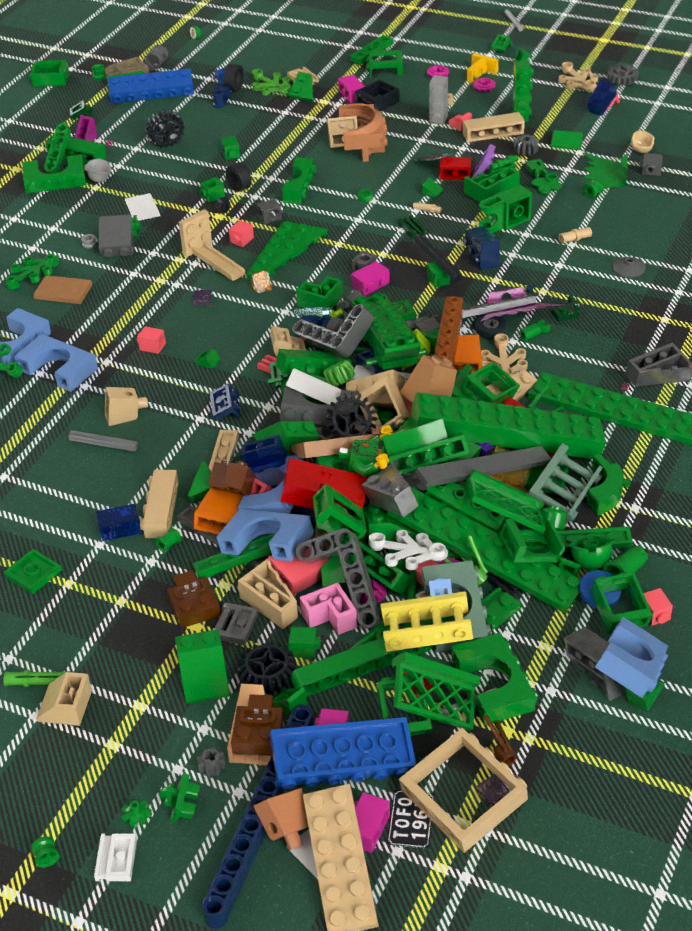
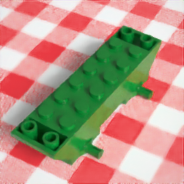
M376 293L371 297L360 296L351 300L353 308L361 304L374 315L372 324L361 339L366 344L369 343L374 350L375 358L365 359L367 367L377 365L381 366L383 370L417 364L418 357L423 356V354L427 355L426 349H420L421 342L385 294Z

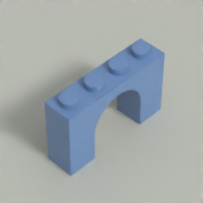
M19 308L6 317L9 330L21 336L12 341L0 342V345L6 343L11 347V352L0 357V362L6 364L15 362L14 356L39 335L49 336L51 334L49 321Z
M44 334L39 335L14 356L15 362L22 366L23 373L32 375L47 362L55 360L66 361L55 372V378L58 387L70 392L98 369L95 354Z
M297 455L260 460L254 472L257 479L269 486H278L265 493L243 496L238 510L247 509L289 514L293 504L280 502L284 474L289 458L304 461V459Z
M240 509L216 538L222 554L239 555L254 538L264 534L276 533L269 542L273 559L292 562L296 556L297 546L302 542L308 541L314 531L310 516Z
M622 617L608 640L610 643L600 656L595 668L642 698L647 691L651 693L657 684V680L661 675L660 671L668 657L666 654L668 645Z

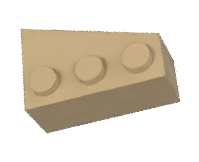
M389 370L346 382V390L358 391L360 394L381 378L387 377L394 379L400 392L405 385V378L395 370ZM388 392L372 402L373 406L396 409ZM400 392L405 403V396Z

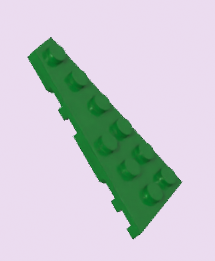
M283 221L246 273L247 280L263 282L275 273V269L278 267L282 268L286 265V261H292L307 250L308 245L318 242L319 237H325L328 234V230Z

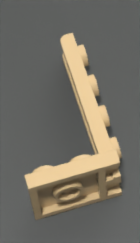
M204 209L179 222L184 256L188 257L194 254L232 281L245 275L243 267L210 246L212 245L208 211Z

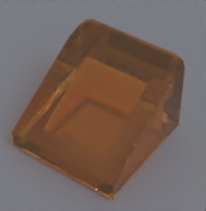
M267 270L251 274L252 288L257 294L272 289Z

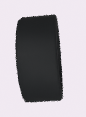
M231 63L227 65L224 71L223 85L230 86L231 91L237 92L243 85L244 69L241 65Z

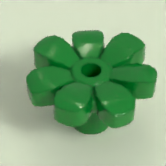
M133 800L130 806L124 805L122 808L124 813L122 815L123 823H129L130 827L133 828L138 826V822L141 825L146 824L147 818L152 817V810L148 809V803L142 801L139 804L137 800Z

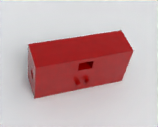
M289 458L284 474L280 502L314 509L312 497L327 484L363 508L365 491L362 484L366 482L367 476ZM334 499V504L337 503L343 508H345L348 514L352 516L355 513L354 511H352L351 509H349L348 507Z

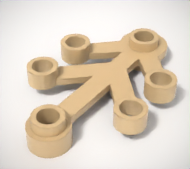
M562 63L563 73L573 76H559L558 82L566 83V89L579 87L587 92H593L597 89L596 82H598L599 76L591 74V69L584 68L582 75H579L573 70V63Z
M497 334L494 338V344L499 349L500 358L491 354L489 350H482V368L492 361L501 366L509 376L514 375L519 370H527L528 362L524 360L526 358V350L519 348L507 358L506 347L508 346L509 337L506 334ZM518 359L517 364L510 368L509 365Z

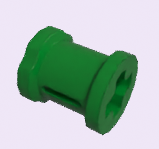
M173 527L169 528L168 532L162 537L158 536L155 538L157 547L163 553L168 552L169 548L175 543L179 544L182 541L180 533Z

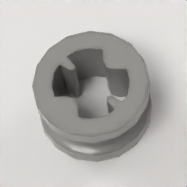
M86 234L81 237L84 248L89 249L96 246L95 235Z

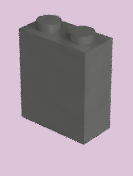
M131 214L99 217V250L101 257L133 255Z

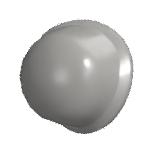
M93 159L85 165V170L91 180L103 182L111 173V165L103 159Z

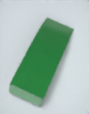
M433 419L381 437L387 456L448 438L443 419Z

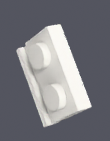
M101 834L94 874L95 881L100 879H106V881H131L137 843L136 834H112V836Z

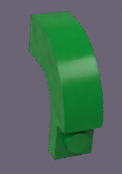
M600 453L593 456L592 471L595 473L599 465L603 467L599 473L602 476L601 481L603 483L588 489L587 505L597 516L610 511L619 503L624 481L620 465L618 463L610 465L609 461Z

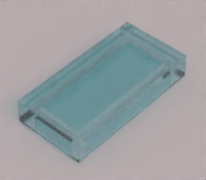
M330 307L297 308L293 310L294 316L332 314V308Z

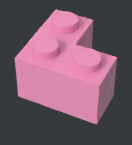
M339 583L300 597L301 615L309 627L312 628L330 621L338 635L357 628V611Z

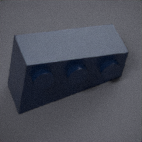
M484 226L466 229L463 243L464 246H467L469 254L473 256L474 263L478 265L479 269L499 267L500 239L495 238L494 234H490V231Z

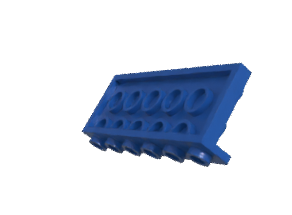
M191 69L108 78L111 104L194 94Z
M407 717L273 729L270 731L276 772L275 787H282V789H292L296 785L313 787L324 782L334 785L344 780L360 782L365 780V778L373 777L375 780H382L393 775L401 778L416 766Z

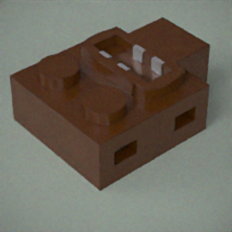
M193 570L173 576L175 587L168 588L167 593L181 629L220 617V606L207 577L197 579Z
M250 694L248 706H237L231 739L232 754L273 756L270 731L283 728L284 716L283 708L273 706L272 695Z

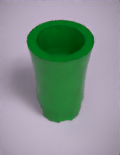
M636 545L615 559L606 562L603 566V571L613 576L619 573H636L647 562L648 553L643 547Z

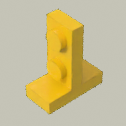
M474 53L472 54V66L467 69V82L473 83L485 72L493 74L498 72V59Z

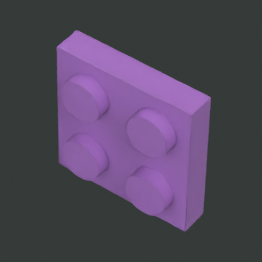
M490 144L476 165L472 178L478 177L479 173L485 175V170L490 168V164H492L495 156L494 145Z

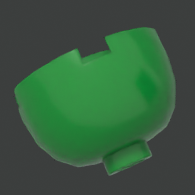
M587 536L573 540L570 548L573 560L590 572L600 570L606 562L610 561L613 548L610 538L606 536H593L594 540H587Z

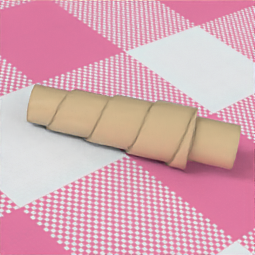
M413 203L414 208L430 213H441L442 207L436 206V204Z

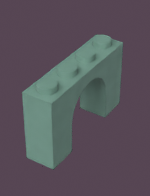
M472 560L422 567L421 577L425 595H430L429 581L439 578L450 579L452 593L466 591L467 602L471 609L463 619L471 620L473 639L435 645L436 652L450 651L452 646L491 635L490 625H486L485 618H487L486 606L481 603V599H483L482 587L477 585V580H479L478 569L474 568Z

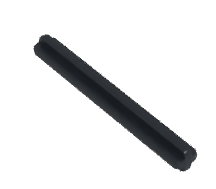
M422 234L414 236V241L454 281L461 280L462 274Z

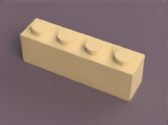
M519 112L464 120L463 135L467 142L524 134L525 121Z
M154 470L152 478H149L150 490L146 492L147 504L143 506L144 518L140 520V529L144 530L145 538L162 537L171 528L179 486L177 470Z

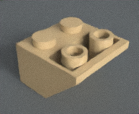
M66 672L51 682L38 712L37 722L80 726L92 692L88 674Z

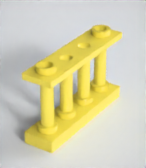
M466 591L381 604L384 626L390 625V631L383 632L386 652L473 639L471 620L463 619V614L469 613ZM454 616L455 621L442 623L441 619L442 617ZM433 619L432 625L420 626V621ZM411 622L412 624L411 628L399 629V624Z

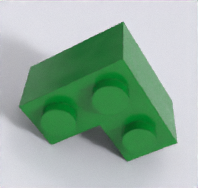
M327 276L320 285L304 281L296 289L297 306L321 314L331 311L343 297L342 280Z

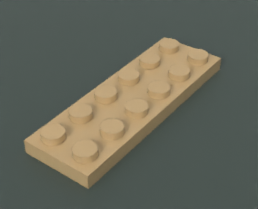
M350 784L303 794L327 931H362L379 927Z

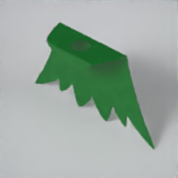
M584 152L592 160L587 162L593 166L584 167L591 174L585 175L583 178L599 180L603 185V189L626 186L628 154L621 158V162H616Z

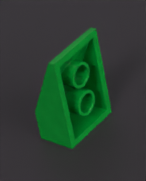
M374 505L363 507L367 528L365 537L368 545L370 534L382 533L386 541L394 542L398 530H406L408 535L416 542V535L419 532L387 515L388 511Z

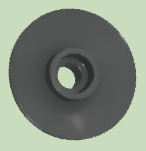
M622 257L613 262L612 269L619 276L635 278L644 274L646 265L640 259Z

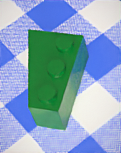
M508 166L491 170L490 174L483 175V173H479L478 177H464V193L480 202L519 185L520 172Z

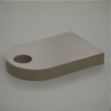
M134 57L109 65L105 69L106 76L137 71L148 73L149 67L138 57Z

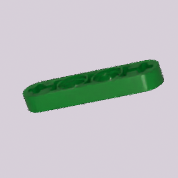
M60 123L56 127L44 164V169L48 174L58 173L71 134V129L66 123ZM58 141H63L60 145H56ZM55 153H59L57 157H52Z

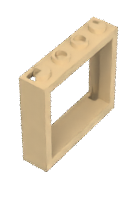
M463 728L399 779L402 792L464 853L528 799L527 785L520 777L516 778L504 762L500 763L488 747L484 748L481 746L473 733L468 734ZM463 746L512 790L465 830L417 785Z

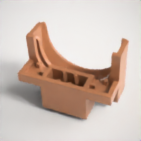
M353 103L339 105V117L357 116L358 129L343 132L344 150L361 149L363 162L369 161L371 153L385 152V146H387V125L385 124V116L382 117L381 111L375 109L374 104Z

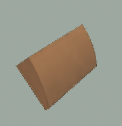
M377 434L303 442L291 445V450L300 458L339 454L340 447L352 449L354 440H370L377 436Z

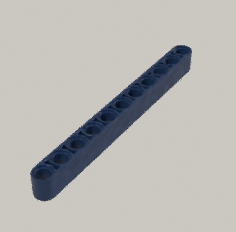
M306 705L295 707L285 728L313 726V715L310 707ZM271 756L204 899L202 905L204 918L207 926L210 928H221L227 922L267 833L254 809V805L269 798L282 795L286 791L282 787H275L276 772L273 756Z

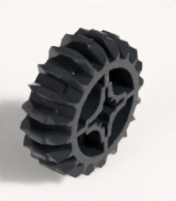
M163 109L162 113L157 111V115L152 114L153 118H148L149 123H146L147 128H145L146 136L154 146H159L160 148L163 146L168 147V145L173 146V143L178 144V139L182 140L180 135H184V122L176 112H172L169 109L166 112Z
M351 392L349 399H347V395L344 393L343 401H341L340 397H336L338 404L336 405L334 402H331L334 410L327 409V412L332 413V416H326V420H332V423H328L327 427H334L330 433H338L335 439L340 438V436L344 438L365 435L366 432L369 435L373 433L369 428H376V425L371 422L377 421L378 418L372 417L371 414H375L377 411H370L369 408L374 404L366 405L367 397L361 401V394H358L357 399H355L354 393ZM354 403L351 411L347 413L338 411L344 404ZM359 405L365 409L368 421L358 416ZM355 409V418L359 421H353V424L348 428L349 419L345 416L353 413ZM336 416L345 420L346 427L344 432L337 426ZM356 424L366 426L357 434H349L352 426Z
M262 641L260 646L254 644L253 649L247 648L246 653L241 655V660L238 663V675L242 684L263 685L264 693L270 692L273 695L274 691L281 692L282 687H289V683H291L289 677L297 669V663L292 651H289L287 646L282 647L280 643L274 645L272 641L269 644H264Z

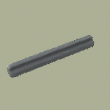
M71 430L68 434L69 440L132 452H136L139 447L138 442L134 440Z

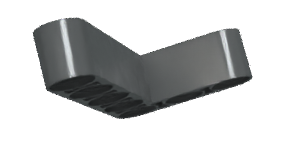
M358 304L351 310L337 333L305 320L297 321L293 327V332L309 344L342 357H349L372 324L374 315L363 305Z
M340 529L299 544L296 548V555L306 563H315L339 554L352 602L357 611L359 624L370 630L377 627L382 618L357 535L348 529ZM349 534L350 541L347 544H343V537ZM330 541L331 546L329 550L324 551V544ZM310 548L311 555L305 558V550ZM352 554H355V562L353 564H349V557ZM361 574V582L359 584H355V576ZM367 594L368 600L362 605L360 598L362 595ZM370 614H373V616H374V621H373V623L370 624V625H367V623H366V618H367V616L370 615Z

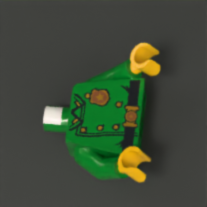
M384 426L381 429L382 435L378 434L370 440H354L352 449L340 447L338 459L350 461L348 468L350 472L367 477L376 475L381 469H385L387 463H389L388 456L384 453L381 437L393 433L391 426Z

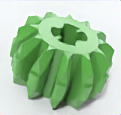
M347 360L331 365L323 372L326 382L332 386L343 384L355 376L354 368Z

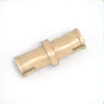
M590 227L583 229L575 228L570 232L560 233L559 241L560 243L576 242L582 238L591 237L592 230Z

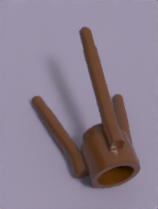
M485 715L484 719L499 743L493 749L494 756L500 763L504 762L507 766H510L517 758L516 753L512 749L500 721L497 720L495 722L498 728L497 731L489 716Z

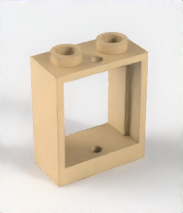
M383 377L360 393V400L363 401L367 397L368 401L365 404L369 405L388 392L398 413L396 417L384 425L381 424L377 413L371 414L372 417L378 418L377 421L371 422L376 425V428L370 427L372 432L379 428L382 429L386 425H390L392 430L401 427L411 417L394 379ZM360 406L366 421H368L365 409ZM374 406L369 408L370 411L375 410Z

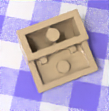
M357 116L327 119L330 148L344 147L343 132L358 129Z
M271 326L270 336L276 357L278 356L279 349L306 350L303 339L290 336L289 330L286 328Z

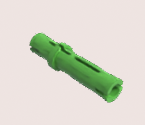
M24 670V672H5L4 685H23L24 687H30V685H49L66 672H30V670Z

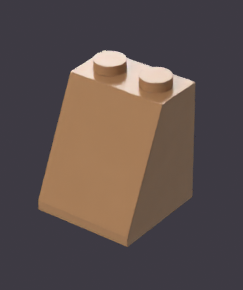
M423 354L400 392L412 403L416 392L451 397L457 370L452 366L453 363L446 358L440 359L435 355L427 356Z

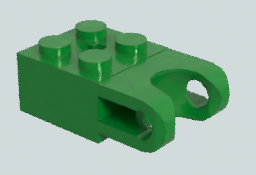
M519 184L480 201L479 210L487 214V216L479 222V227L484 226L490 231V234H493L502 229L508 230L531 220L532 192Z

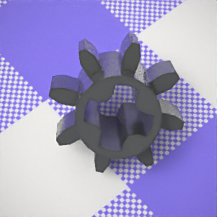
M216 748L204 749L202 756H197L199 773L205 772L208 778L216 775L219 776L221 769H226L224 753H218Z

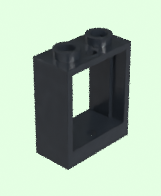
M380 79L355 91V103L374 104V108L378 111H382L399 102V88Z

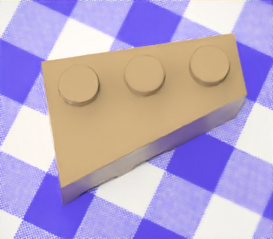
M268 558L238 580L240 598L253 608H258L261 614L280 628L284 629L298 618L297 601L286 584H283L278 572L273 569Z

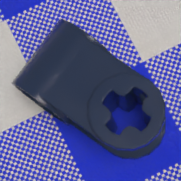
M215 86L211 92L214 99L213 107L222 108L231 97L230 86Z

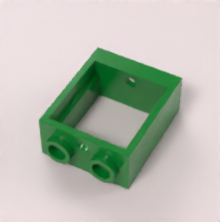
M67 60L35 61L29 74L33 87L65 86L69 75Z
M492 362L467 375L460 389L471 400L499 404L508 397L513 398L520 385L500 366ZM488 379L502 393L495 396L481 382Z
M634 572L627 574L619 573L616 576L610 577L601 576L594 580L590 592L608 634L614 631L622 617L638 627L648 626L653 614ZM626 589L635 611L613 615L604 593Z
M409 674L403 676L408 685L413 682ZM385 677L381 679V682H377L376 688L382 719H389L384 692L395 690L394 677ZM416 684L411 686L416 687L417 696L420 697L422 693L420 692ZM422 698L419 702L425 710H428L427 701L425 698ZM421 716L422 721L408 723L410 736L429 734L432 730L431 720Z

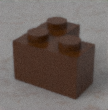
M221 461V463L214 462L208 485L213 489L247 496L251 494L256 475L247 466V463L236 461V463Z

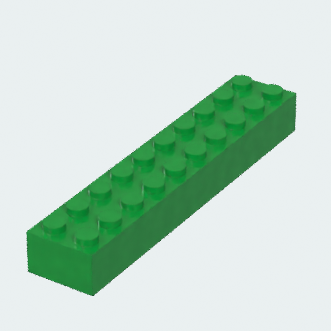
M416 392L411 408L412 425H419L433 419H443L447 436L462 432L466 442L479 444L487 442L493 446L515 449L542 446L547 453L555 454L563 443L569 447L566 455L593 459L594 455L602 454L606 445L601 420L592 416L588 417Z

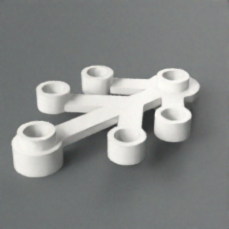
M398 530L396 532L397 542L386 541L382 533H372L369 535V546L374 551H380L383 548L400 550L385 556V564L387 566H396L398 560L406 558V568L415 570L418 568L419 563L431 559L438 562L446 559L448 556L446 546L442 543H433L425 533L417 534L416 542L408 535L406 530ZM415 554H422L416 557H409Z

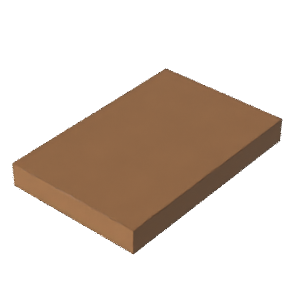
M48 275L43 278L34 292V299L81 304L92 286V280Z

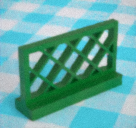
M475 469L472 470L464 483V489L469 490L472 502L513 519L542 534L545 532L546 527L541 513V509L544 506L542 500Z
M403 652L393 658L392 667L396 668L394 708L463 728L464 730L471 731L474 729L475 687L480 685V676L408 652ZM403 671L407 672L413 680L409 685L403 678ZM426 678L432 688L427 691L420 679ZM414 684L422 693L418 698L410 688ZM439 685H446L451 693L445 696ZM433 690L441 700L437 704L429 694ZM460 690L467 692V701L465 703L458 693ZM404 691L412 703L406 704L402 702V693ZM452 696L460 706L456 710L448 701ZM425 698L431 709L425 710L419 701ZM444 704L450 715L444 716L438 707ZM461 709L466 715V722H463L457 714Z

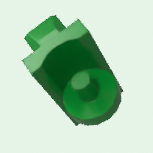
M182 774L181 782L178 784L177 789H175V784L169 783L168 787L160 790L159 797L164 801L165 806L170 807L171 803H174L170 818L172 822L177 823L179 817L192 819L195 812L196 804L184 801L185 797L196 800L200 788L199 784L189 781V774Z

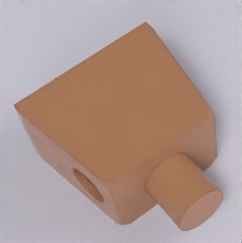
M302 788L269 798L254 805V809L272 841L284 837L289 850L302 846L298 831L309 827Z

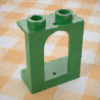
M402 50L369 51V56H367V72H370V77H372V69L397 68V76H403ZM397 55V60L375 61L372 59L375 56Z
M327 484L312 497L316 521L323 524L331 515L348 526L349 530L357 535L358 540L365 536L367 528L362 507ZM334 499L355 513L351 516L334 504Z
M513 519L505 520L500 536L513 562H559L561 555L564 553L565 546L551 520H547L546 530L543 534L536 530H518ZM525 542H540L548 547L549 552L525 553L527 549Z

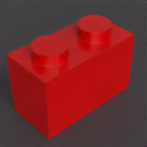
M441 157L440 180H464V177L467 176L471 178V157Z

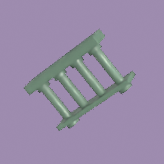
M562 443L528 494L542 500L546 505L563 507V511L567 513V525L568 521L573 522L578 514L576 509L587 494L588 489L591 488L592 484L596 486L602 476L599 473L603 467L599 465L595 473H592L569 459L568 455H566L569 447ZM564 464L590 481L585 485L561 471L558 465L563 466ZM556 476L582 493L579 497H576L553 483L550 477ZM542 489H550L573 503V507L571 510L543 494L544 491Z

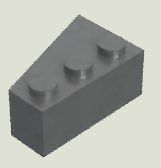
M672 342L628 360L625 376L635 387L690 381L692 363Z
M586 627L564 637L567 656L583 674L588 672L594 679L592 683L595 687L601 686L606 692L605 697L608 701L626 693V687L595 668L600 656L610 642Z

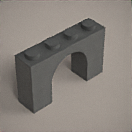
M285 384L280 420L313 421L314 424L325 426L328 423H332V420H326V416H332V413H328L327 409L334 410L331 404L321 405L309 402L303 397V393ZM341 389L340 399L341 401L344 400V393H346L347 399H349L351 392L354 393V398L356 399L355 396L359 392ZM354 403L344 404L338 411L347 413L351 411ZM355 409L353 413L345 416L349 419L348 428L353 424V421L356 422ZM336 416L337 426L345 428V420Z

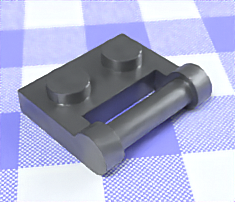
M224 603L221 608L222 613L215 628L212 630L219 629L221 641L245 645L259 615L258 608ZM234 614L227 630L224 631L223 629L229 616Z

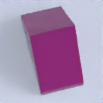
M81 115L74 138L91 142L97 138L95 119Z

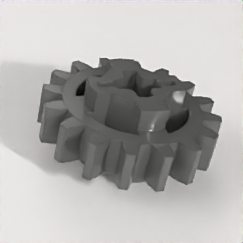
M615 65V67L612 66L611 69H608L607 78L617 85H630L631 82L635 83L638 80L639 71H637V68L633 69L634 66Z

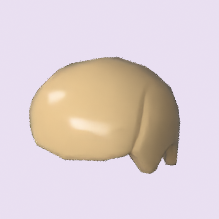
M646 131L634 132L631 139L632 148L639 153H648L652 150L654 136Z

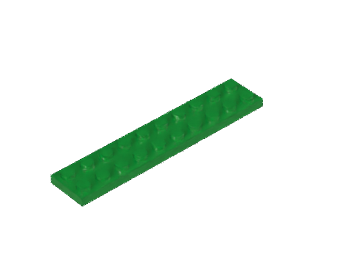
M541 372L537 381L528 392V399L533 400L545 385H549L546 392L538 400L539 402L556 407L563 406L566 410L600 418L601 420L692 446V414L545 372Z
M411 486L410 488L419 506L405 517L387 512V515L419 533L427 534L428 538L439 541L446 548L479 565L468 539V536L471 535L482 562L489 572L565 614L580 594V578L551 562H513L499 534L432 497L426 496Z

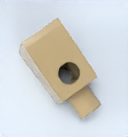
M105 387V417L109 426L136 420L138 418V409L148 408L147 397L138 398L134 388Z

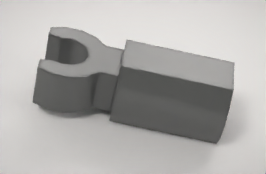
M354 290L343 301H339L336 304V310L343 308L344 312L348 313L349 308H353L351 300L362 296V293Z

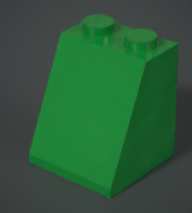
M279 421L257 431L255 434L265 460L296 455L291 450V445L317 441L319 438L313 421Z
M219 629L175 637L186 704L229 697L230 693Z

